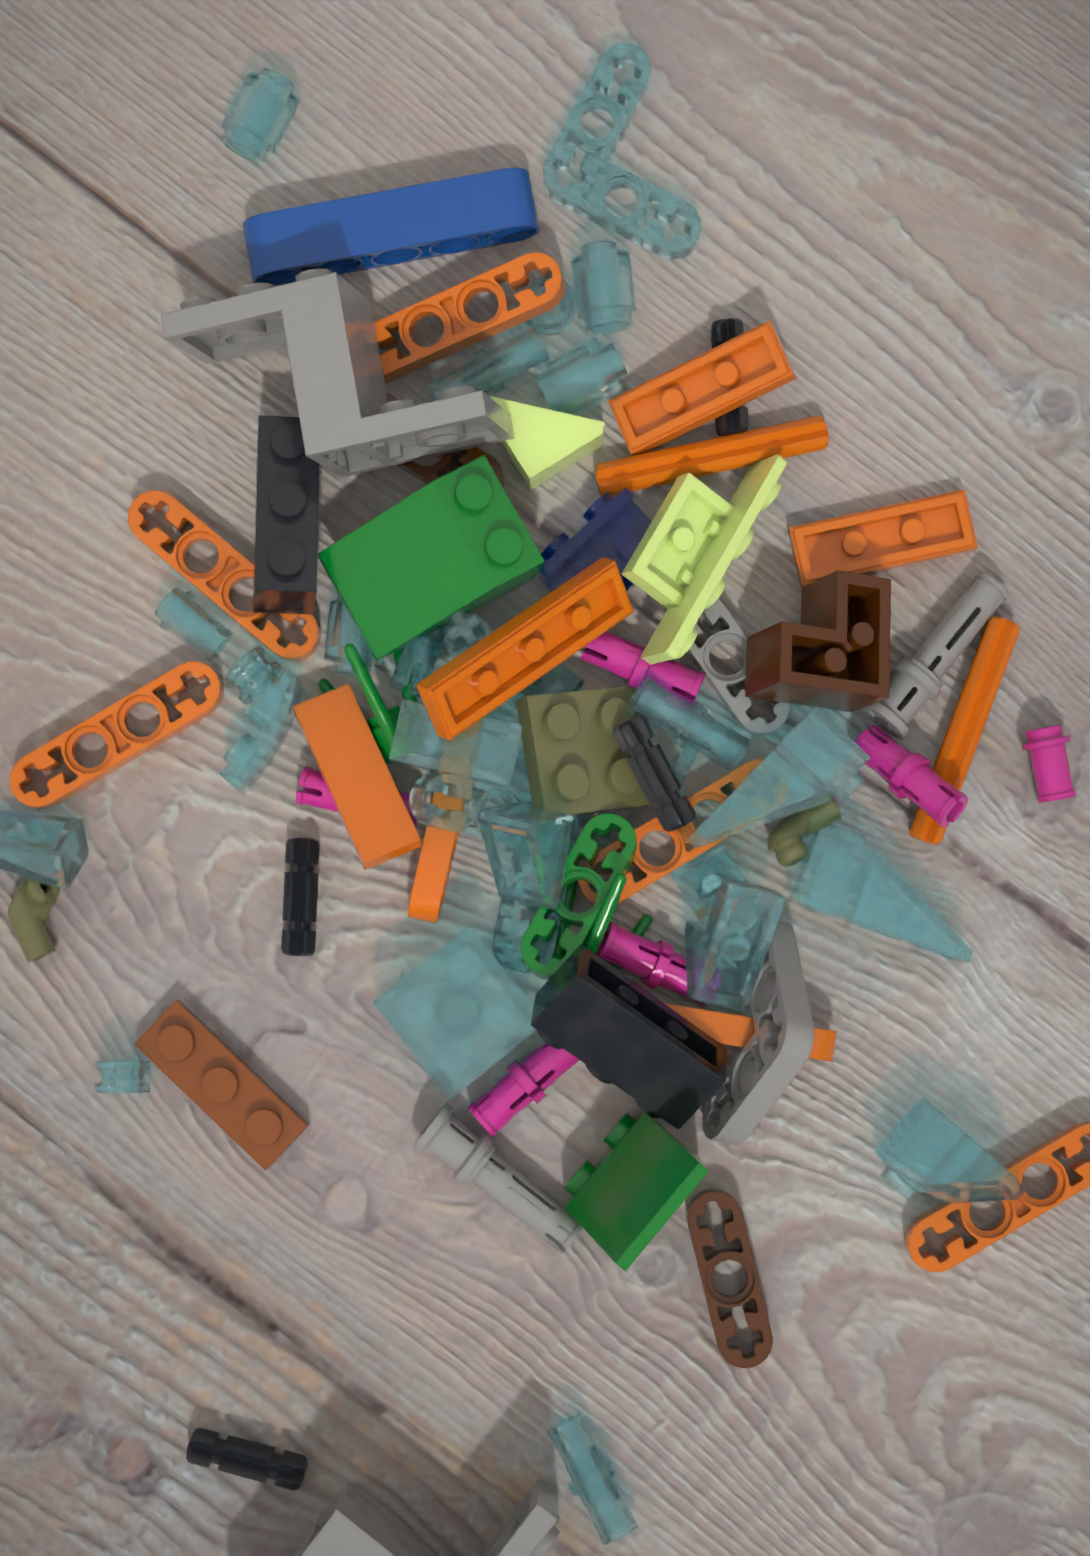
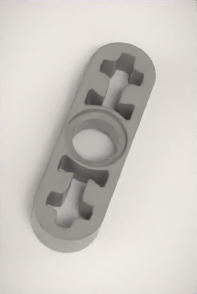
M718 598L713 605L704 609L702 613L703 619L711 629L718 621H721L727 630L711 635L701 648H698L693 643L687 653L699 670L706 673V680L740 728L754 736L770 735L776 732L786 721L789 715L790 703L776 701L777 704L771 710L772 717L775 720L767 724L762 717L752 721L747 716L746 712L752 703L749 697H745L743 689L736 697H732L729 693L728 687L736 686L746 679L747 636L720 598ZM696 623V625L694 626L698 630L696 638H699L702 636L703 631ZM730 642L741 649L744 655V665L738 673L725 676L717 673L712 668L709 660L710 651L717 644Z

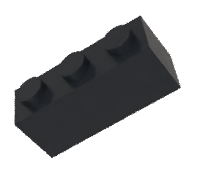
M259 415L253 577L254 613L309 615L314 613L317 593L319 463L310 459L305 454L299 417Z
M582 944L536 993L530 1025L536 1029L539 1036L548 1045L556 1049H565L582 1061L590 1073L599 1081L606 1084L613 1083L634 1098L637 1105L647 1115L653 1118H662L678 1130L726 1082L727 1048Z

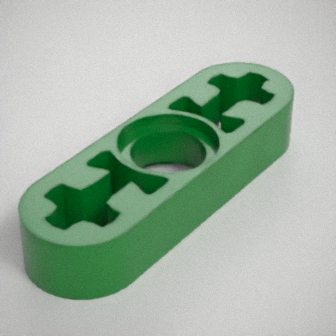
M601 814L592 818L585 825L521 941V954L528 969L537 977L549 980L581 944L585 946L614 877L618 873L625 875L632 864L637 852V842L632 826L623 817L616 814ZM612 830L619 832V842L624 850L621 853L610 851L601 865L602 873L611 874L608 881L605 882L595 871L578 866L581 859H584L592 867L599 855L598 843L593 839L597 834L607 837ZM574 881L589 882L597 891V900L594 906L586 912H571L562 903L564 889ZM552 912H555L567 924L582 927L578 935H574L566 927L559 942L561 950L565 953L561 961L557 958H550L546 965L539 963L540 954L534 947L538 940L549 942L558 929L556 921L548 920Z

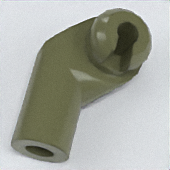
M829 792L789 811L768 835L769 852H775L776 859L780 865L790 867L804 860L807 857L808 850L802 839L842 819Z
M48 871L32 872L25 876L8 908V918L28 963L56 951L44 923L57 900L60 884L56 876Z

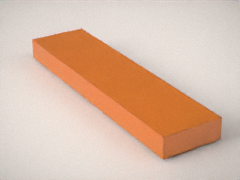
M605 557L600 558L417 683L416 687L437 736L448 741L452 740L632 614L634 610L616 561Z

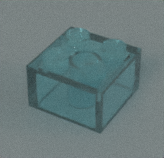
M471 925L373 1001V1004L449 1100L536 1031L530 1025L534 1007L533 1002Z

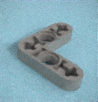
M762 916L757 917L750 924L742 948V961L755 1033L727 1069L726 1082L706 1101L702 1117L703 1131L708 1139L732 1145H741L749 1137L804 1066L810 1056L814 1041V1024L794 929L788 923Z

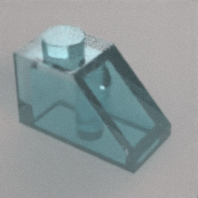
M924 1097L920 1099L874 1151L887 1166L880 1176L907 1200L915 1192L930 1205L1017 1200L1025 1192L1024 1187L1015 1175Z

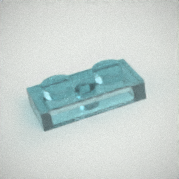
M402 699L389 760L399 764L511 788L524 726L483 717L448 741L437 736L423 703Z

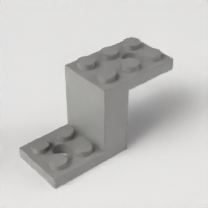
M312 269L296 275V282L276 287L270 283L249 284L238 289V296L218 301L213 297L191 298L180 303V310L161 314L164 338L205 364L287 346L305 454L310 459L341 477L515 439L511 415L482 390L476 392L474 386H458L443 390L439 393V400L416 405L415 400L388 402L371 302L337 272L332 273L329 269Z
M538 1478L479 1556H544L560 1533V1530L555 1527L560 1519L558 1516V1493ZM349 1484L344 1487L292 1554V1556H438Z

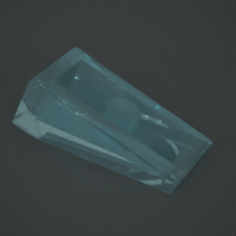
M0 810V869L47 885L69 888L88 857L89 850L83 819Z

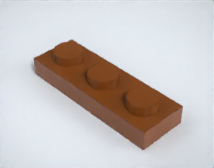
M175 1000L134 1044L265 1171L310 1125L181 1000Z

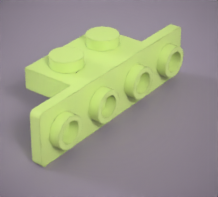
M776 454L751 465L729 503L688 472L677 477L621 573L667 608L666 613L641 654V658L650 665L678 659L693 645L698 634V630L694 626L704 609L713 605L722 594L726 585L723 575L731 561L738 558L751 543L754 531L750 528L759 512L766 509L780 492L782 484L778 479L787 465V461L780 455Z

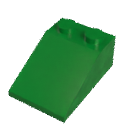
M485 455L430 482L318 553L321 564L376 662L534 580L545 562Z
M643 1110L635 1119L626 1112L603 1139L611 1148L596 1166L586 1160L563 1187L571 1194L565 1202V1209L625 1272L709 1172L708 1168L693 1151Z

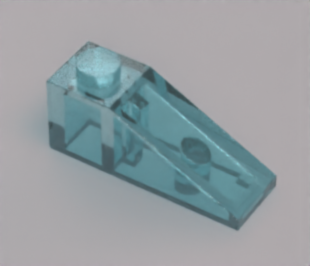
M816 706L805 715L685 839L684 843L694 850L820 806L828 802L833 796L840 803H843L867 778L859 769L871 757Z
M831 825L829 833L820 830L813 833L807 849V857L803 860L789 902L958 963L970 962L973 950L878 851L863 846L866 836L837 825Z

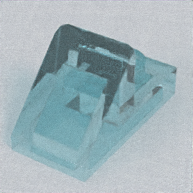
M725 877L722 878L707 924L692 920L686 921L685 949L688 997L695 1001L746 1012L786 900L782 894L776 890Z

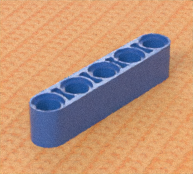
M522 168L499 169L266 212L246 219L242 225L253 283H270L274 286L296 282V275L307 270L329 269L332 273L346 274L514 243L533 237L540 230L529 172Z

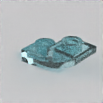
M290 670L281 678L275 673L271 674L252 692L249 699L254 705L246 714L262 731L255 738L250 733L245 734L223 757L228 765L219 774L238 792L244 795L272 762L295 717L293 706L300 702L303 684Z

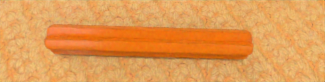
M813 416L599 463L595 466V479L600 495L609 497L673 483L678 476L688 472L694 477H700L751 466L755 462L776 454L782 458L824 450L829 444V434L824 418L822 416Z
M993 616L986 623L932 768L937 775L959 791L962 789L1020 632V626L1006 618ZM918 806L909 833L910 836L918 841L929 845H938L942 842L947 827L942 828Z

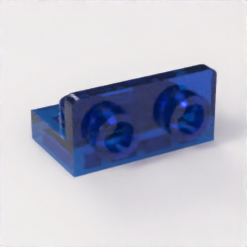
M625 488L615 498L610 492H606L598 498L583 514V518L588 523L572 538L565 532L562 533L541 553L545 562L538 572L539 580L552 592L600 558L605 557L616 561L628 593L635 584L621 573L652 522L634 503L635 496Z

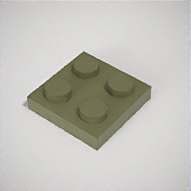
M623 686L530 695L516 700L534 820L639 808L652 804L649 803L627 762L631 758L629 751L622 752L613 735V730L619 724L638 716L634 689L632 687Z

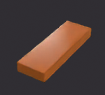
M769 320L608 400L630 454L635 456L653 450L797 379L776 329Z
M965 489L789 527L787 531L800 589L837 570L865 575L971 552L978 548Z
M349 683L294 705V715L364 870L421 847L419 834Z

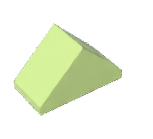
M489 396L511 415L515 439L501 441L500 443L530 490L602 446L605 422Z

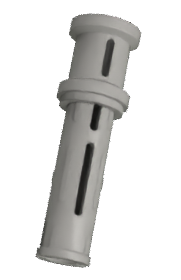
M984 572L978 573L974 577L975 580L941 619L938 626L912 658L905 656L894 664L892 668L895 674L890 679L889 698L862 708L863 712L876 725L898 739L903 740L909 733L907 724L928 699L935 700L941 693L942 683L940 679L967 645L972 642L976 634L1001 603L1009 597V592L995 578Z
M445 1103L412 1146L419 1152L427 1149L454 1171L453 1179L459 1184L463 1182L468 1185L472 1182L527 1227L544 1238L556 1251L563 1254L577 1238L583 1227L553 1197L495 1152L497 1146L493 1144L494 1140L488 1135L479 1137L452 1115L454 1108Z

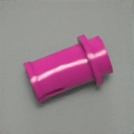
M1061 724L1025 731L1027 743L1021 744L1022 750H1029L1038 792V803L1076 796L1072 785L1065 746L1066 742L1071 741L1070 735L1063 736Z

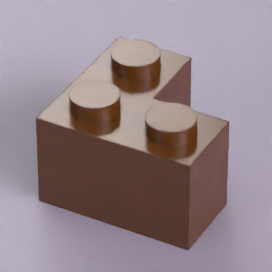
M837 570L802 587L801 624L781 621L747 637L745 697L846 712H854L888 699L890 685L891 579Z

